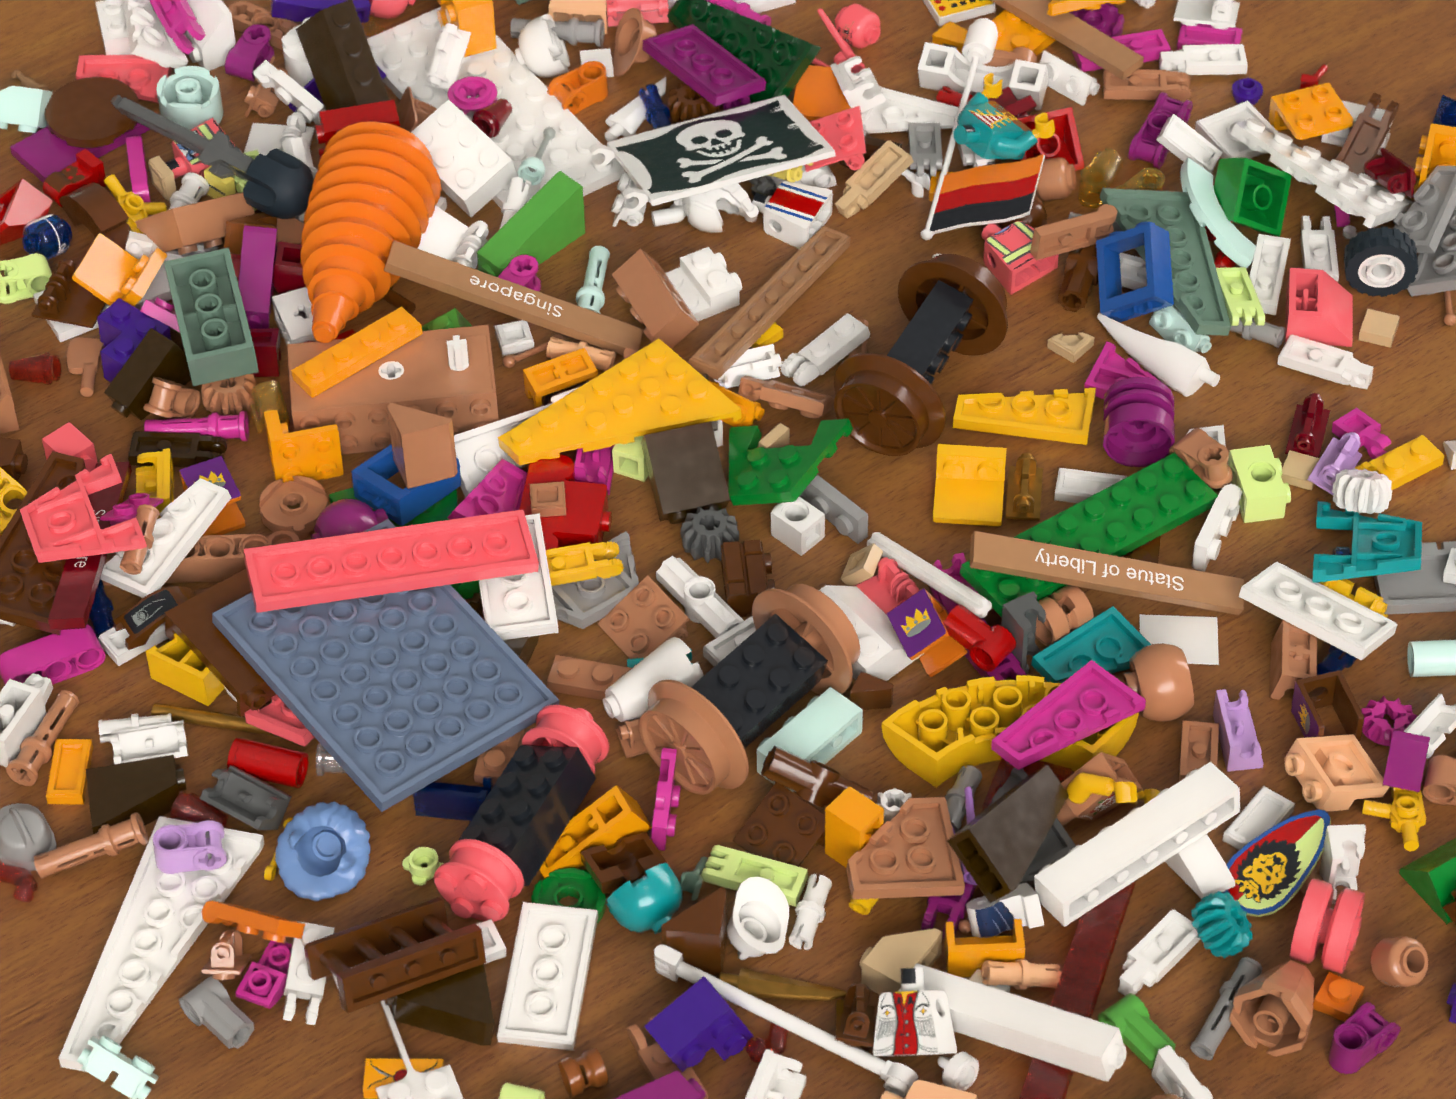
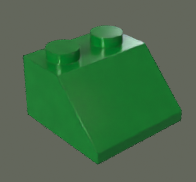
M1246 157L1219 159L1214 192L1228 221L1271 236L1280 237L1292 175Z

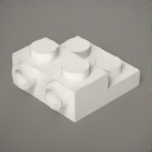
M709 247L680 257V267L666 272V275L697 321L740 305L739 291L742 290V283L736 272L729 274L726 270L727 266L723 255L720 252L714 254Z

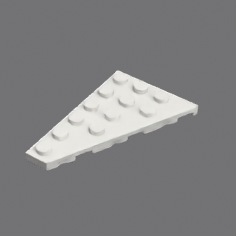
M1248 119L1247 121L1235 123L1230 134L1254 151L1271 154L1269 161L1292 175L1298 181L1317 185L1315 192L1338 206L1345 213L1366 218L1363 225L1369 228L1395 219L1400 212L1405 214L1413 203L1405 199L1406 195L1403 192L1393 194L1377 185V180H1374L1367 174L1360 173L1358 176L1348 171L1349 166L1341 161L1332 159L1330 162L1320 157L1321 152L1312 147L1303 146L1301 148L1293 144V139L1286 134L1280 132L1273 134L1265 130L1266 126L1257 120Z

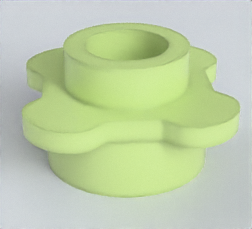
M419 847L413 850L403 860L402 864L403 868L411 873L414 884L424 885L434 877L437 868L444 863L439 862L435 849Z

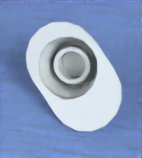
M761 877L748 878L740 884L737 890L733 913L727 925V937L738 950V959L744 960L749 956L760 957L764 954H774L784 946L789 920V905L780 888L768 879Z

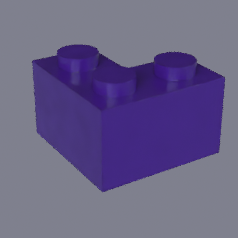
M118 298L97 317L100 341L105 346L100 351L104 379L109 382L113 381L151 328L171 340L170 327Z
M705 976L644 1026L682 1072L688 1067L698 1064L704 1058L705 1053L712 1047L725 1061L728 1057L741 1052L747 1042L753 1037L752 1033Z

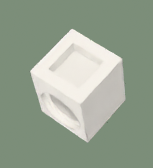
M798 497L795 502L778 503L771 511V535L802 556L825 537V514L801 497Z

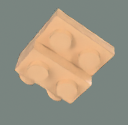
M1354 734L1296 738L1284 758L1286 772L1298 779L1302 785L1304 799L1308 803H1313L1317 810H1324L1326 812L1348 810L1354 800L1384 797L1389 789V786L1383 785L1384 778Z

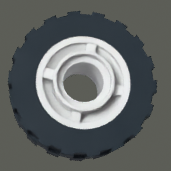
M1373 227L1367 231L1357 233V236L1352 237L1349 240V244L1345 247L1344 265L1346 280L1349 281V285L1352 288H1356L1358 292L1366 293L1368 296L1384 297L1407 289L1409 284L1415 281V275H1418L1417 247H1415L1414 240L1410 239L1407 233H1402L1399 229H1390L1388 227Z

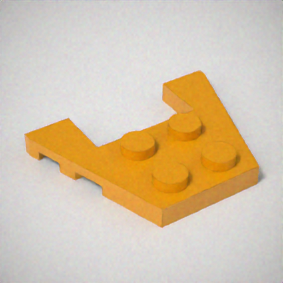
M1004 10L992 20L996 24L998 31L996 50L1011 52L1015 48L1025 47L1032 50L1038 56L1056 41L1007 10ZM949 21L932 34V44L956 46L957 50L962 53L968 30Z

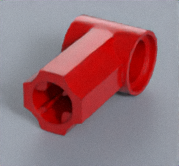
M956 605L943 621L949 633L948 635L969 650L972 661L983 671L992 672L1016 648L1015 638L1006 628L1000 625L989 626L963 605Z

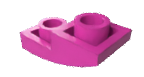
M270 940L259 962L255 963L252 961L235 992L236 997L271 1009L284 994L292 944Z

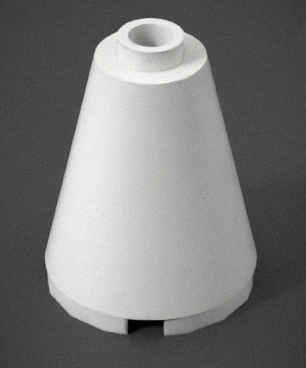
M677 637L666 640L605 690L606 698L603 699V706L609 717L616 718L620 722L640 718L649 709L648 694L651 687L661 680H674L689 687H692L704 675L699 663L691 664L686 654L692 652L689 647Z

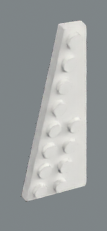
M159 816L59 1056L61 1067L84 1071L81 1069L83 1065L78 1063L77 1059L85 1048L92 1052L94 1047L88 1044V1041L93 1036L100 1039L104 1035L118 1044L121 1043L208 923L202 918V909L205 903L208 901L224 903L262 851L265 844L263 835L224 828L225 834L221 841L222 849L227 854V860L222 867L215 870L166 874L157 868L155 862L154 833L162 826L192 824L194 822ZM208 831L206 832V838L210 837ZM208 854V859H212V854Z

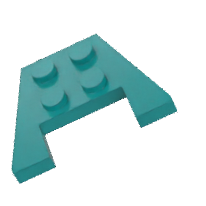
M1318 501L1316 529L1352 530V555L1314 554L1312 582L1318 583L1421 570L1422 522L1379 513L1378 519L1359 515L1358 512L1347 511L1346 509L1345 512L1330 509L1331 503Z

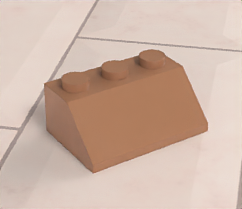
M243 192L173 208L138 220L136 225L163 252L178 250L179 255L198 251L197 245L203 244L204 249L222 245V239L225 238L226 221L254 215L255 213L253 207L247 204Z

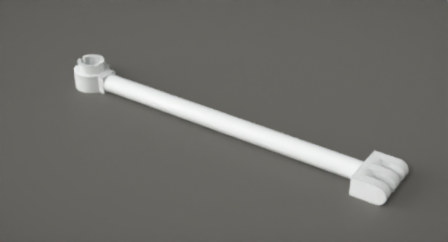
M658 945L654 950L655 970L657 973L675 982L681 977L693 984L705 976L722 998L879 1075L880 1079L886 1081L884 1084L885 1089L891 1093L904 1097L910 1090L913 1082L918 1080V1075L908 1066L889 1060L886 1062L858 1047H852L842 1041H837L835 1036L684 962L682 953L666 945Z

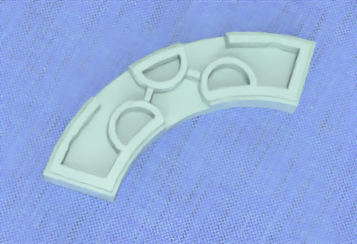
M1188 157L1181 165L1180 176L1183 192H1188L1192 202L1189 205L1191 212L1201 227L1207 226L1217 238L1214 241L1215 245L1238 266L1247 268L1253 261L1256 245L1248 240L1231 221H1228L1214 192V176Z

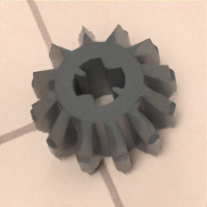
M713 505L709 510H703L698 507L696 514L687 513L685 522L682 523L680 529L685 552L691 553L694 560L703 557L707 564L713 558L721 562V545L723 542L739 541V530L735 516H729L726 508L716 511Z

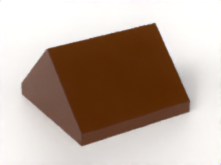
M723 887L717 889L661 925L662 945L682 953L684 962L718 979L720 973L723 972L728 939L727 891Z

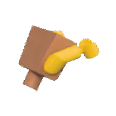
M1100 752L1061 783L1069 796L1057 819L1062 826L1075 817L1094 821L1121 803L1137 804L1139 800H1144V804L1155 798L1160 791L1157 789L1141 791L1143 790L1124 759Z

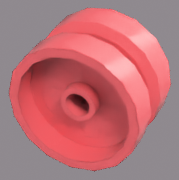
M1312 878L1297 920L1290 959L1309 964L1316 958L1320 944L1323 943L1324 947L1321 957L1323 969L1343 974L1351 951L1353 952L1358 938L1365 893L1345 888L1339 894L1333 909L1331 908L1334 894L1332 884Z

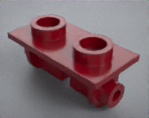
M1381 148V157L1365 162L1364 173L1374 180L1378 179V183L1386 187L1389 192L1393 194L1403 192L1411 199L1414 198L1416 174L1410 165L1385 148Z
M1311 393L1304 399L1303 405L1297 404L1285 454L1288 455L1291 450L1316 458L1320 457L1330 410L1323 409L1324 401L1319 394Z

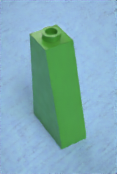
M562 171L556 173L477 252V270L498 277L510 264L511 260L520 255L533 256L537 260L538 265H540L585 234L583 186Z

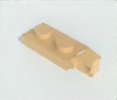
M887 140L845 182L846 188L842 192L843 196L835 203L839 213L848 219L859 212L860 208L864 210L868 205H871L914 162L912 156L892 141Z

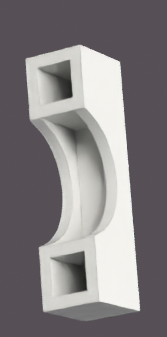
M925 42L918 66L920 87L939 91L940 89L942 90L943 86H947L963 94L971 63L954 47ZM1017 59L1012 64L1003 67L977 65L970 94L974 96L977 92L981 93L983 91L985 75L993 73L994 81L992 84H997L1000 79H1003L1002 89L1009 86L1017 101L1031 95L1037 105L1035 109L1041 110L1048 85L1047 65Z

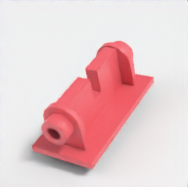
M606 0L608 27L618 26L623 14L631 8L639 9L643 19L652 24L669 23L667 17L668 0Z

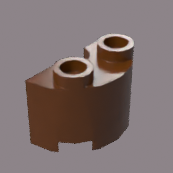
M646 831L620 838L615 843L613 849H606L603 844L581 851V861L603 893L612 894L628 881L632 884L638 879L647 876L645 871L649 868L667 863Z

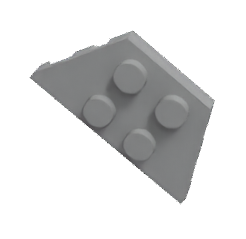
M626 531L608 541L618 544L620 552L614 559H619L623 563L624 569L621 574L606 579L597 576L594 579L552 586L558 620L584 629L604 618L639 584L634 556L630 546V537Z

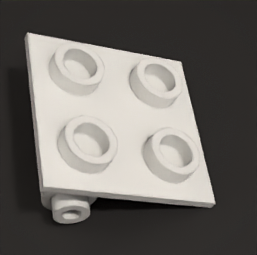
M1178 0L1173 21H1180L1181 24L1187 26L1208 24L1215 29L1235 28L1240 2H1234V0Z
M294 112L288 116L287 125L253 123L244 153L258 150L259 154L261 153L266 156L273 149L277 148L280 150L282 141L290 137H303L308 140L310 147L315 129L314 127H306L304 116L299 112Z
M435 206L432 217L428 219L429 223L425 234L421 233V241L417 249L476 269L478 265L477 252L488 242L485 239L489 234L488 225L484 221H477L470 227H467Z

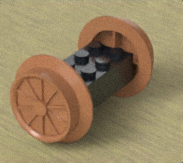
M794 584L786 590L767 589L762 591L755 598L752 606V616L756 631L692 687H689L678 681L661 680L651 687L648 694L649 709L642 714L639 720L640 736L649 755L659 768L661 765L662 747L677 749L674 779L676 784L687 791L700 795L709 794L716 787L725 789L739 787L748 776L749 765L745 748L810 690L821 695L829 687H832L840 694H843L849 688L853 675L852 665L857 662L860 656L859 639L846 614L832 599L821 591L805 584Z

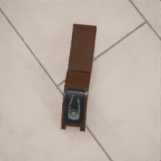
M178 585L161 588L148 594L113 621V627L116 631L126 629L130 635L125 639V646L128 650L146 645L150 635L161 624L165 623L166 611L210 587L197 591Z

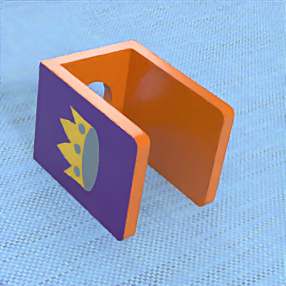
M222 456L179 470L183 492L201 478L227 489L231 496L229 502L202 536L223 535L246 526L245 519L236 504L237 501L241 500V494Z
M923 588L888 612L887 616L907 656L911 660L920 656L919 659L926 673L933 677L966 655L967 649L948 635L949 633L943 623L949 615L946 608Z

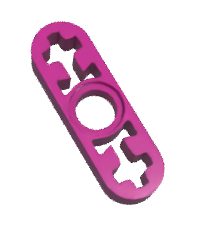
M142 135L126 137L132 192L141 197L144 203L151 202Z

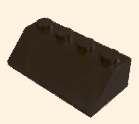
M352 0L322 9L296 28L326 110L389 100Z

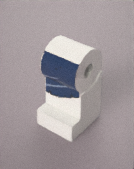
M1028 883L1018 885L1013 892L991 903L985 896H982L966 904L971 932L975 937H992L1003 931L1013 929L1014 919H1022V925L1028 926L1030 929L1044 925L1038 893Z

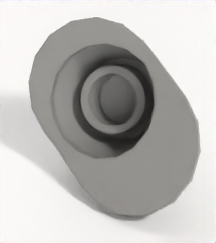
M20 803L4 806L0 809V860L6 867L14 871L30 872L36 870L34 856L56 849L54 833L38 808Z

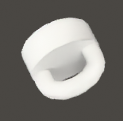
M960 1052L951 1059L941 1056L937 1061L938 1065L944 1069L942 1076L943 1084L950 1088L962 1091L967 1090L976 1080L979 1072L978 1061L966 1052Z

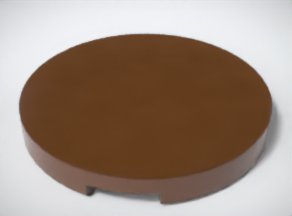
M88 77L75 80L62 86L52 94L45 108L48 130L51 134L67 141V145L73 147L97 148L114 143L115 138L128 130L132 131L138 123L128 118L124 113L122 115L111 103L112 98L120 95L122 98H127L139 104L137 95L127 84L112 78Z

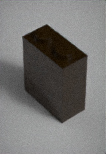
M711 421L644 435L641 445L660 521L669 520L670 524L685 522L687 513L696 514L698 507L703 510H709L713 505L716 511L727 507L730 497Z

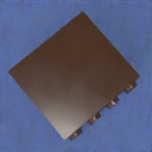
M246 568L165 612V635L171 641L174 639V633H176L237 699V714L240 717L245 715V712L250 709H260L266 702L271 700V697L276 695L212 623V613L252 592Z

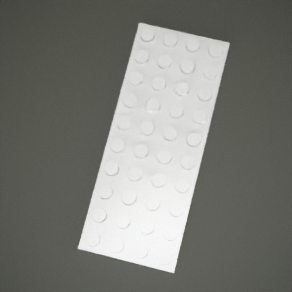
M441 7L367 39L376 64L387 75L382 81L401 100L406 88L409 86L411 87L413 98L428 103L437 109L448 100V90L428 86L424 83L440 35L441 26L438 21L437 11L441 10ZM497 35V49L463 58L457 80L470 76L489 79L497 87V100L503 98L512 105V113L499 134L490 139L512 159L517 175L521 163L528 157L536 156L544 139L543 131L551 127L556 132L555 137L549 141L541 158L545 166V174L539 184L531 185L529 188L526 203L559 171H562L583 186V196L620 180L625 170L616 158L605 167L596 168L593 166L591 161L599 159L602 153L593 155L589 149L592 145L601 143L568 109L564 110L561 107L562 103L554 95L547 93L548 88L525 64H519L516 55ZM469 112L466 116L472 121L475 112ZM511 183L492 199L500 208L507 201Z

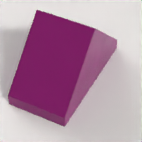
M1393 730L1383 785L1420 792L1430 737Z

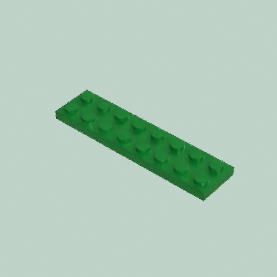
M1172 453L1013 538L1122 557L1211 509L1218 495L1178 455ZM970 560L961 564L960 575L980 595L991 602L992 608L1001 618L1003 604L1032 591L1035 592L1037 601L1066 586L1060 583L970 568Z

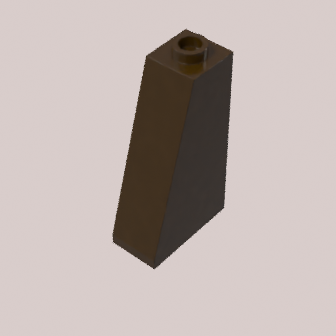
M1048 765L1026 776L947 840L990 903L1013 892L1018 887L1069 796Z

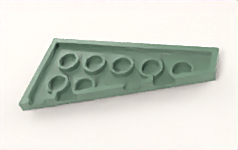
M1102 188L1100 199L1103 204L1112 205L1117 209L1116 222L1123 231L1135 228L1141 222H1153L1155 225L1169 231L1174 304L1195 334L1228 336L1231 323L1206 229L1199 225L1189 208L1192 202L1188 192ZM1145 245L1136 247L1135 249L1146 263Z

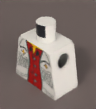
M924 968L900 969L901 992H884L879 996L873 1056L957 1054L954 1030L945 991L924 990Z

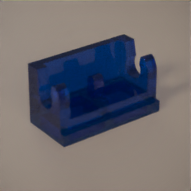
M483 778L484 787L432 782L413 794L416 816L471 821L493 788L492 778Z

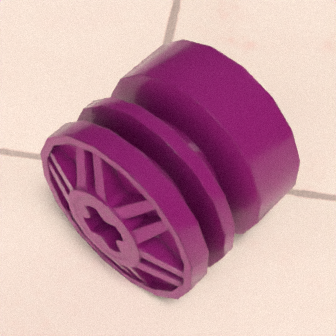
M1149 377L1122 379L1110 386L1104 395L1103 447L1111 459L1128 467H1148L1170 455L1169 448L1175 443V399L1170 388L1161 381Z

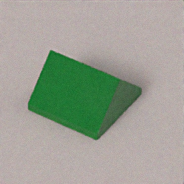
M1456 838L1399 870V874L1446 925L1452 922V920L1443 909V906L1454 899L1450 893L1456 888Z

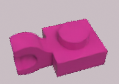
M1358 408L1340 417L1332 425V433L1340 439L1346 433H1357L1360 437L1361 446H1365L1372 459L1387 453L1384 448L1392 442L1389 437L1380 433L1381 424Z

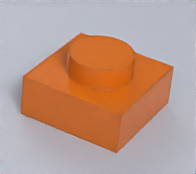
M1329 972L1314 999L1313 1009L1345 1022L1354 1014L1363 997L1365 987Z

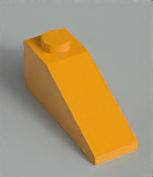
M616 785L570 820L539 870L545 879L549 877L550 872L557 869H578L585 866L581 861V851L603 844L606 849H613L615 843L620 838L645 831L648 832L652 829V826L638 802Z

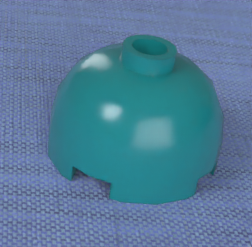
M662 863L645 871L647 876L638 879L632 884L630 881L626 882L607 898L609 911L620 925L632 932L642 933L652 929L655 934L661 932V925L671 920L672 916L679 910L683 898L682 887L668 863Z

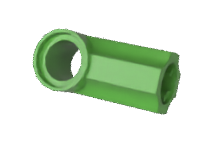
M1127 994L1098 1015V1022L1119 1028L1123 1043L1150 1069L1154 1067L1158 1050L1170 1045L1175 1052L1176 1044L1150 1020L1146 1006L1134 994Z

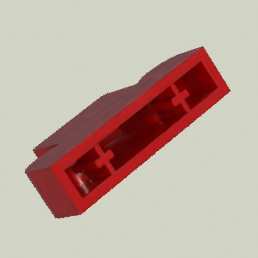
M559 454V458L540 459L535 463H530L519 510H524L525 515H532L530 484L564 482L567 515L540 517L545 550L588 542L590 544L602 542L604 532H610L612 523V512L608 509L607 486L599 483L575 481V463L570 457Z

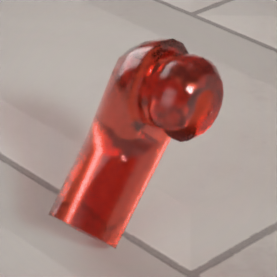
M0 862V882L16 886L13 893L14 899L30 903L34 898V891L38 890V884L32 873L25 868Z

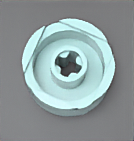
M184 66L174 69L175 74L168 78L166 74L161 77L156 88L161 116L189 130L211 118L217 124L221 122L223 118V105L219 81L216 76L214 78L210 75L209 70L199 66Z

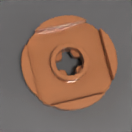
M293 476L294 481H287L283 483L282 479L276 480L268 485L260 496L261 522L273 532L280 530L291 531L297 534L299 540H302L314 530L319 514L328 506L325 490L320 483L304 476ZM297 503H300V507L295 509H289L287 507V505L294 506Z

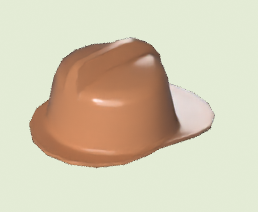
M628 9L618 24L612 62L613 75L617 77L624 75L634 62L645 63L652 58L642 50L643 40L657 36L656 28L652 23L643 19L639 9Z

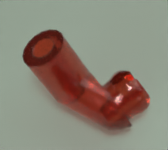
M771 1022L768 1038L763 1040L757 1037L756 1042L751 1039L747 1043L746 1052L750 1056L751 1061L760 1064L766 1049L772 1050L774 1054H783L786 1050L789 1031Z

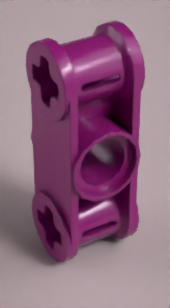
M1161 92L1153 109L1131 142L1128 159L1132 161L1136 159L1152 163L1154 168L1160 169L1169 150L1156 139L1167 119L1173 114L1187 124L1192 112L1193 102L1190 100L1185 102L1168 97L1167 93Z

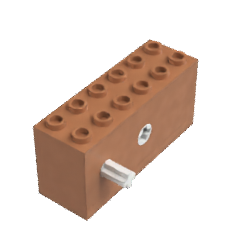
M489 325L422 331V335L314 398H311L293 380L291 370L344 339L332 340L329 343L316 341L287 344L294 432L337 425L341 454L382 451L392 444L387 409L390 402L452 419L454 435L499 421Z

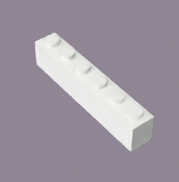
M1211 762L1200 769L1191 771L1183 780L1170 788L1163 789L1155 798L1143 806L1132 809L1126 817L1112 826L1103 828L1098 835L1083 845L1075 846L1066 856L1053 864L1044 866L1034 876L1035 891L1038 893L1040 904L1064 927L1238 814L1240 812V788Z

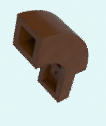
M91 182L59 199L75 227L84 224L93 233L95 238L98 234H103L125 250L129 232L132 231L127 223L129 217L117 200L104 187Z

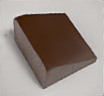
M860 672L850 691V701L863 710L890 708L893 704L894 685L865 672Z

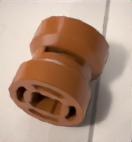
M597 1048L583 1052L582 1057L577 1059L568 1057L558 1061L560 1075L570 1097L582 1094L587 1087L599 1088L607 1085L609 1082L603 1059Z

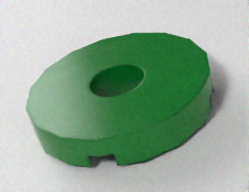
M577 868L557 869L550 872L549 877L543 881L541 878L535 884L531 895L532 903L565 906L559 903V901L564 897L571 896L578 899V902L566 907L598 910L597 924L602 920L606 910L605 893L600 890L588 871Z

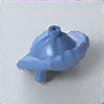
M319 802L315 806H308L303 812L297 813L286 824L284 832L277 839L278 845L275 852V861L279 868L278 873L285 887L294 892L298 897L313 901L334 898L336 895L345 894L353 889L364 878L366 867L369 863L371 846L369 844L370 834L366 829V823L359 818L356 811L350 810L348 806L340 805L337 802H330L328 804Z

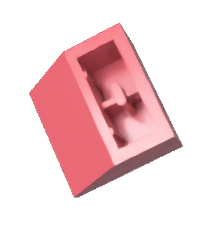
M1290 268L1286 292L1285 342L1293 334L1326 345L1352 347L1353 295L1324 270Z

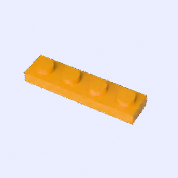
M401 306L291 370L292 378L311 398H314L422 335V326Z

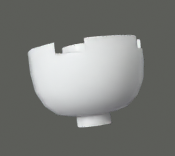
M548 13L531 20L524 26L518 37L519 48L515 49L520 65H527L528 69L535 75L545 78L569 72L567 66H570L563 39L559 40L556 32L552 30L557 25Z

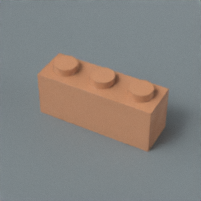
M641 248L612 274L619 285L616 291L627 303H631L632 307L629 309L631 314L641 324H645L646 328L643 332L651 342L659 338L672 349L699 325L659 263Z

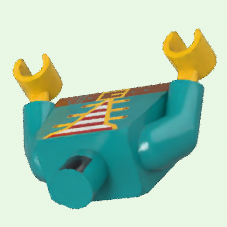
M988 73L984 77L983 91L981 93L977 92L958 115V126L953 133L954 139L957 144H965L984 159H1023L1025 152L1038 143L1037 139L1039 137L1046 139L1054 135V120L1048 121L1047 113L1038 114L1035 117L1036 128L1031 130L998 103L989 101V98H997L1002 94L1003 79H1000L997 84H992L994 74Z

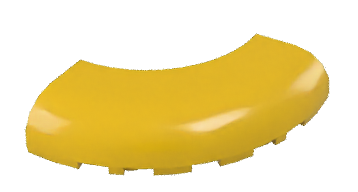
M1016 675V680L995 681L994 677H984L968 680L966 686L949 690L947 687L936 690V695L920 702L915 699L884 720L881 724L883 738L890 751L904 766L937 788L944 781L959 773L962 766L966 768L967 765L976 766L982 763L1005 760L991 749L992 740L1062 683L1044 682L1045 677ZM1139 712L1038 761L1059 765L1076 772L1100 752L1116 757L1130 739L1136 726Z

